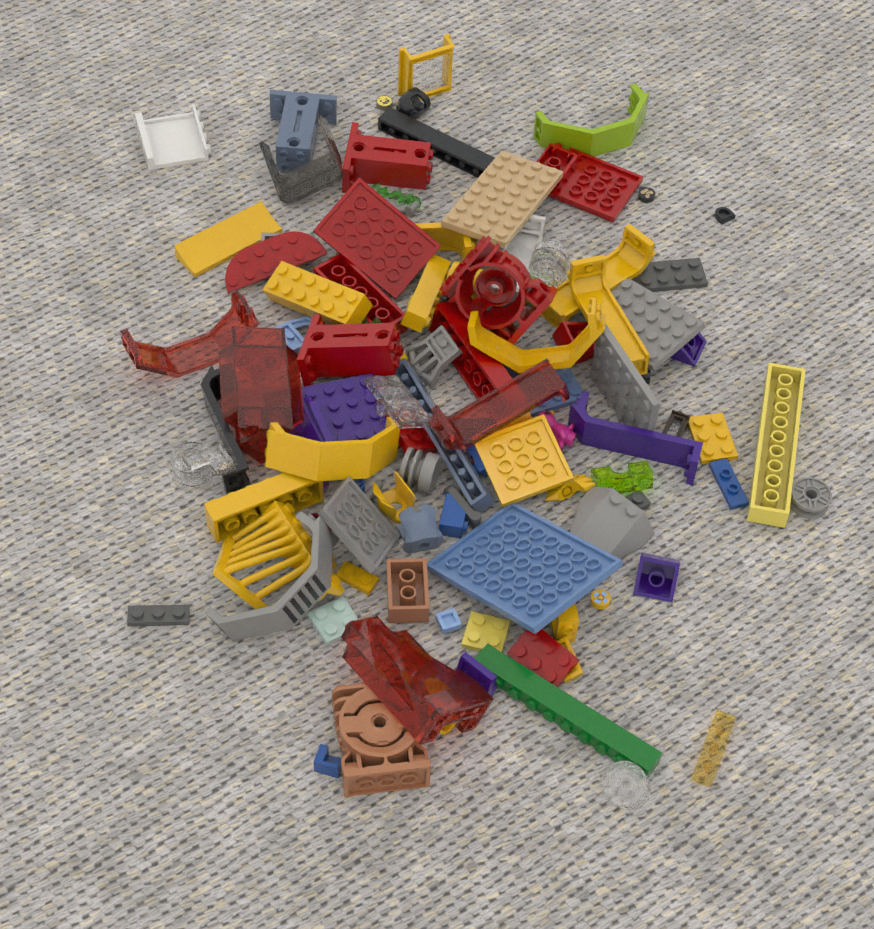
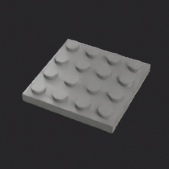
M350 476L343 480L317 512L331 528L334 535L345 544L348 551L359 560L361 566L369 573L377 569L400 536L399 532Z

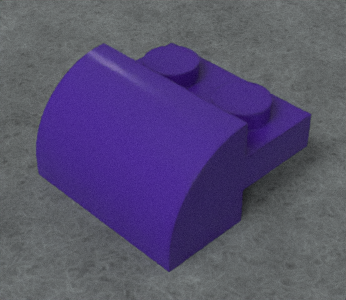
M465 652L460 656L456 670L450 674L446 688L478 712L494 695L497 689L495 685L497 676Z

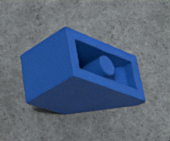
M446 493L439 530L444 536L462 538L463 532H467L469 521L465 520L466 512L451 494Z

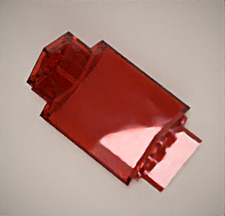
M232 327L233 343L218 352L222 419L235 428L236 442L239 448L258 463L263 464L266 462L265 449L267 448V430L270 428V422H278L282 429L289 434L295 426L304 422L300 370L297 363L298 354L286 345L285 328Z

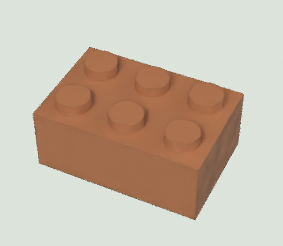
M427 558L386 559L388 623L429 622Z

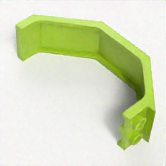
M636 83L631 84L632 94L628 96L630 107H627L631 117L594 129L550 121L542 110L535 112L533 137L540 147L547 148L550 143L554 145L560 143L562 148L566 150L571 147L594 157L631 146L646 116L650 92L644 93Z

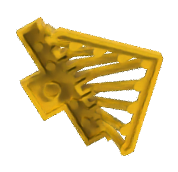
M274 500L262 513V516L234 535H228L223 541L212 572L216 578L254 609L268 607L261 599L295 578L301 577L311 564L312 537L302 527V522L295 517V509L289 503L285 504ZM265 522L268 523V524L264 525L263 527L259 528L258 530L254 531L256 528H258L259 526H261V525L264 524ZM332 553V569H334L338 564L334 560V554ZM278 557L288 558L242 580H237L230 575L233 572ZM288 567L296 568L257 593H252L246 588L247 585ZM333 571L331 574V587L318 601L327 593L341 596L345 591L341 585V580L334 575Z

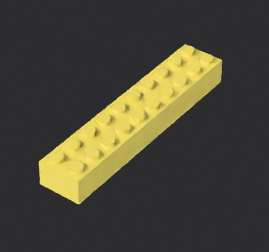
M775 363L768 364L747 521L782 528L786 527L790 512L806 369Z

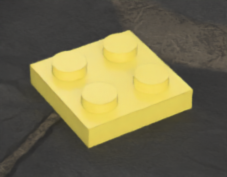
M471 611L461 647L480 652L486 644H489L502 652L511 620Z

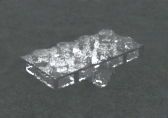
M366 376L364 383L377 399L375 407L379 416H390L400 429L427 428L432 426L433 420L398 376Z

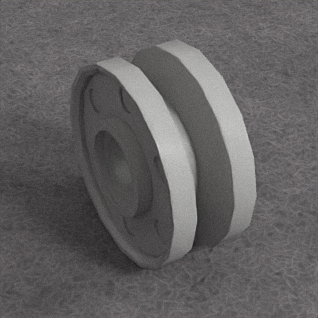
M801 478L792 487L790 508L802 518H819L828 511L832 499L831 490L825 482L818 478Z

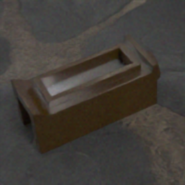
M672 410L662 433L683 438L688 428L690 416Z

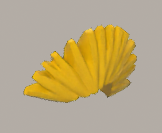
M573 474L574 481L547 491L545 501H563L574 495L576 491L586 492L596 484L592 482L593 479L590 476Z

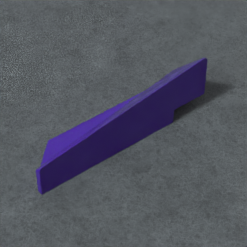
M310 395L297 399L296 406L304 438L319 442L334 441L316 400L311 399Z

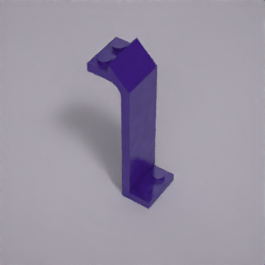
M582 391L581 397L576 398L575 404H570L567 426L569 427L572 423H575L573 431L577 433L576 438L582 445L685 468L683 476L687 477L686 484H694L703 442L591 417L586 413L589 392Z

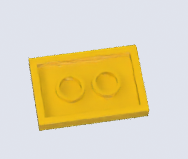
M723 412L690 417L688 428L692 440L703 442L699 458L701 464H709V462L726 458L728 461L738 459V453Z

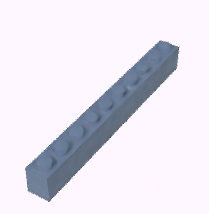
M405 358L402 359L400 367L397 368L395 375H393L470 505L476 511L484 512L494 505L495 501L415 369Z

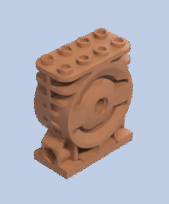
M404 677L399 680H381L372 683L361 682L354 685L342 684L336 686L332 690V708L337 740L343 756L341 759V774L344 797L430 787L431 764L430 759H428L427 749L420 745L422 725L415 681Z

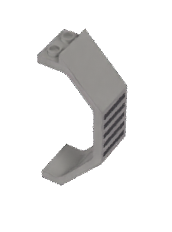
M302 511L295 516L302 522L301 525L308 531V535L312 537L311 564L274 605L230 616H221L211 607L205 612L212 622L232 641L292 629L331 587L333 533L321 516L316 519L311 514L306 515Z

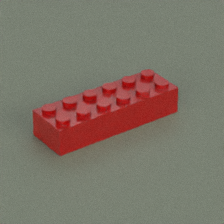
M340 254L313 268V274L366 295L373 306L361 324L395 323L396 329L400 331V335L408 331V327L401 324L405 313L358 267Z

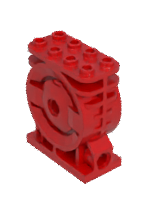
M489 235L487 237L483 236L475 248L467 254L463 262H460L454 272L443 282L439 289L441 291L440 295L442 297L444 295L449 297L448 302L450 304L454 301L458 305L457 309L468 320L471 311H478L483 328L490 329V332L514 345L552 303L558 289L553 285L549 287L541 279H531L527 268L518 258L509 254L506 250L503 252L499 249L500 244H493L490 241L491 237ZM483 266H489L478 275L474 290L473 281L476 272ZM517 283H518V285H519V294H518L517 298H516L511 304H509V305H507V306H504V305L508 304V303L513 299V297H514V295H515V293H516V290H517ZM492 284L498 285L499 289H494ZM476 291L477 296L474 299H472L471 296ZM527 301H529L534 306L532 308H528L525 305ZM489 306H493L490 311L486 310ZM515 320L519 321L517 325L513 324Z

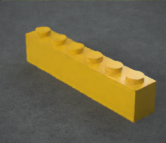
M435 254L428 261L402 319V325L420 333L423 327H428L440 299L441 291L439 289L447 278L451 261Z

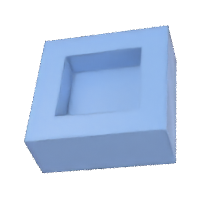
M455 608L436 614L435 619L442 634L462 629V623Z

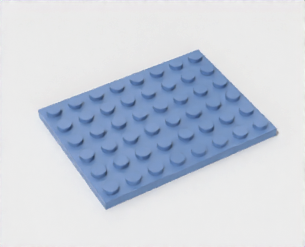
M513 503L503 507L427 563V570L536 634L623 565L621 559Z

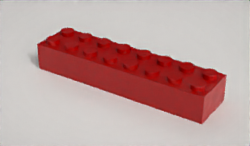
M448 301L437 303L429 331L433 333L443 325L463 353L454 359L452 364L489 417L496 420L499 424L524 412L528 400L517 386V383L509 375L507 369L504 368L501 362L470 345L467 328L469 320L457 309L458 305L454 301L452 304Z

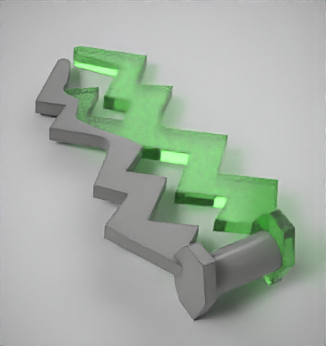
M379 183L370 185L371 188L377 190V193L383 194L381 196L388 202L389 199L397 198L398 203L407 201L406 207L405 204L397 207L396 200L389 203L409 217H412L414 211L421 207L420 198L414 197L413 193L403 196L401 190L388 193L387 186L380 188Z

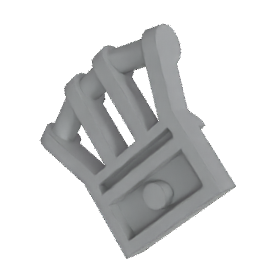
M443 325L423 341L406 348L411 366L415 369L419 378L425 380L431 387L438 383V377L443 369L449 367L450 363L463 353ZM426 348L423 352L416 356L417 351ZM431 354H434V356L430 360H428L424 365L421 366V363L425 359H427ZM436 365L431 375L427 374V372Z

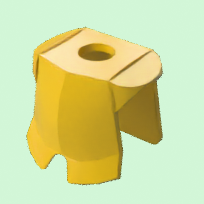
M395 471L396 487L381 493L378 485L374 482L372 488L373 493L376 495L380 512L393 522L401 523L398 515L409 506H412L414 509L416 496ZM399 503L402 507L400 510H397L391 504Z

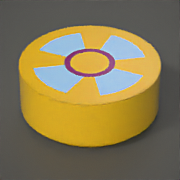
M597 589L592 592L590 603L594 608L602 610L610 605L611 596L606 590Z

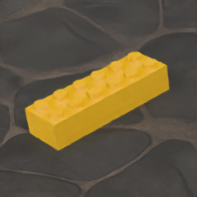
M283 261L280 262L263 288L264 293L271 301L311 318L313 314H321L322 321L328 325L361 324L373 306L365 294Z
M282 472L279 475L266 478L253 485H248L238 491L230 492L223 497L212 499L204 504L207 527L215 542L218 543L224 541L228 535H234L262 516V513L274 500L285 504L289 503L295 509L294 513L324 502L323 481H314Z

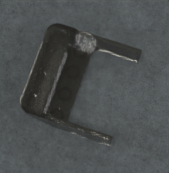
M318 115L317 119L330 153L287 173H279L270 146L264 142L259 143L278 197L283 203H294L338 183L342 179L341 157L327 119L321 115Z

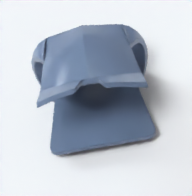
M421 504L419 512H415L413 507L409 506L398 515L402 524H399L397 528L404 540L403 550L406 553L411 554L436 549L443 543V535L436 524L435 508L431 505Z

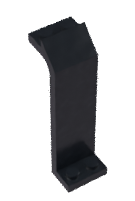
M232 363L215 370L211 365L200 384L206 409L234 465L220 471L226 495L252 485L246 474V470H249L248 464L217 402L222 398L233 395V391H239L235 368Z

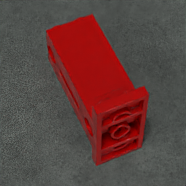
M352 122L342 167V193H346L358 178H361L367 184L426 190V185L430 184L431 174L428 173H432L433 162H430V160H433V150H430L431 143L362 135V130H359V123Z
M313 314L297 357V363L303 385L306 387L313 385L317 377H348L373 373V376L395 375L397 368L400 367V357L403 356L404 349L403 345H400V331L396 329L395 323L325 325L321 314Z

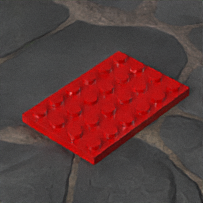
M361 178L355 181L313 230L317 236L358 267L394 300L400 296L441 247L438 242Z

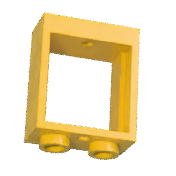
M576 603L551 621L553 636L556 641L567 636L570 643L575 642L579 625Z

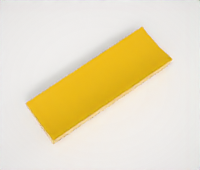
M261 201L174 245L175 257L194 277H197L232 259L242 249L261 242L262 233H282V228L273 219Z

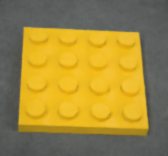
M544 414L473 440L502 508L574 481L573 474Z

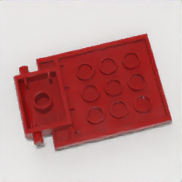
M550 143L536 161L563 171L562 179L549 193V197L613 223L643 182V176L571 147L566 150L562 148L560 143L555 145Z

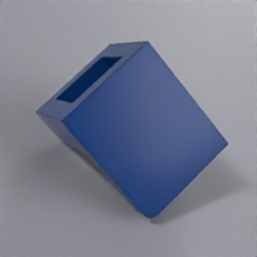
M320 744L314 759V772L339 778L342 758L329 755V746Z

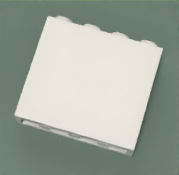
M192 104V112L153 119L143 120L141 112L135 113L136 126L148 170L209 160L208 154H211L210 145L206 144L208 143L207 135L203 133L204 125L202 121H199L201 116L199 110L196 111L195 104Z

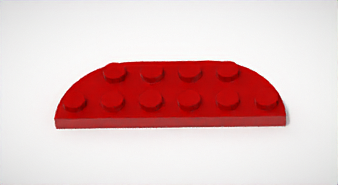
M297 231L285 232L246 247L232 258L227 267L225 275L227 292L229 294L270 278L281 261L298 267L326 256L327 251L316 238Z

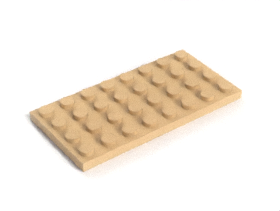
M501 151L442 219L441 227L478 240L483 236L487 237L489 235L491 237L490 241L493 244L499 243V247L505 249L562 179L563 171L510 154L509 152Z

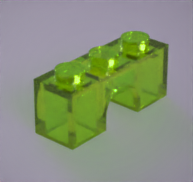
M647 461L628 463V471L623 473L612 471L610 466L591 469L592 482L596 484L594 487L613 488L620 494L653 489V471Z

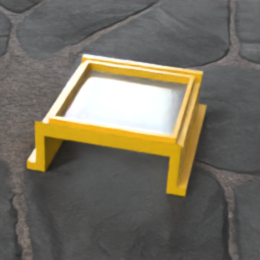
M450 34L443 35V47L411 56L405 47L399 49L398 95H403L414 87L423 91L428 97L452 90V62L455 45L451 41Z

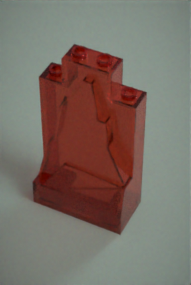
M378 616L352 620L346 624L345 631L341 636L347 643L346 651L342 658L420 745L435 741L444 725L459 722L456 728L461 733L471 731L477 727L494 700L479 682L462 670H453L431 657L407 630L391 631Z

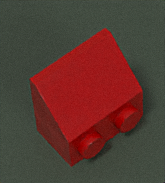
M562 321L552 335L556 345L570 344L587 327L588 322ZM596 340L575 364L593 358Z

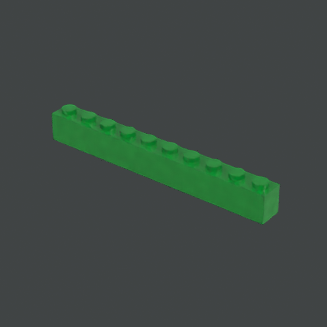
M486 644L475 657L479 663L497 676L495 682L497 689H502L512 699L525 703L529 710H536L542 714L545 720L555 722L564 732L574 734L580 742L593 746L599 754L612 758L618 766H624L631 770L635 777H642L647 780L660 763L661 751L491 645Z

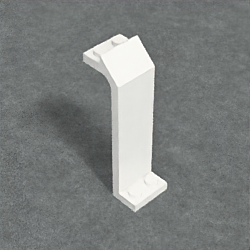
M532 215L505 249L502 248L503 252L506 250L509 254L518 258L525 265L529 274H531L539 255L546 217ZM517 283V290H516V293H515L513 299H512L508 304H506V305H504V306H507V305L511 304V303L517 298V296H518V294H519V285H518V283ZM492 284L494 289H499L498 285Z

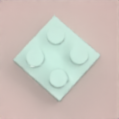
M344 596L307 612L310 621L326 646L363 630L361 622Z

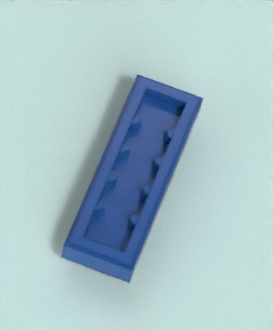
M728 459L709 462V468L730 510L748 506L749 501Z

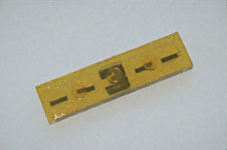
M716 710L691 781L710 788L712 787L736 716Z

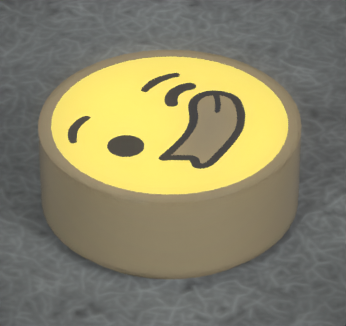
M386 95L379 96L376 99V106L378 109L385 111L389 107L392 108L393 100Z

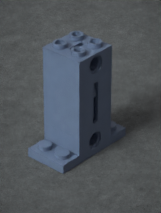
M270 90V118L281 119L275 146L276 170L298 172L301 174L310 173L319 124L337 123V96Z

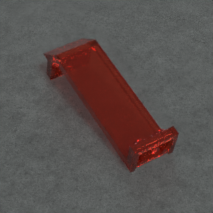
M546 358L450 416H445L438 405L431 408L433 413L432 420L428 421L446 450L467 449L555 396L560 397L565 402L570 399L566 383L563 382Z

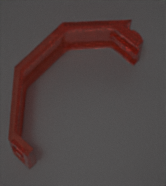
M238 289L230 291V310L205 334L169 347L136 342L127 328L121 330L120 335L122 345L136 369L179 378L228 360L258 327L260 322L256 318L252 307H249L245 296L241 295Z

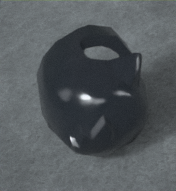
M414 87L400 97L396 110L409 117L417 118L430 109L431 102L423 91Z

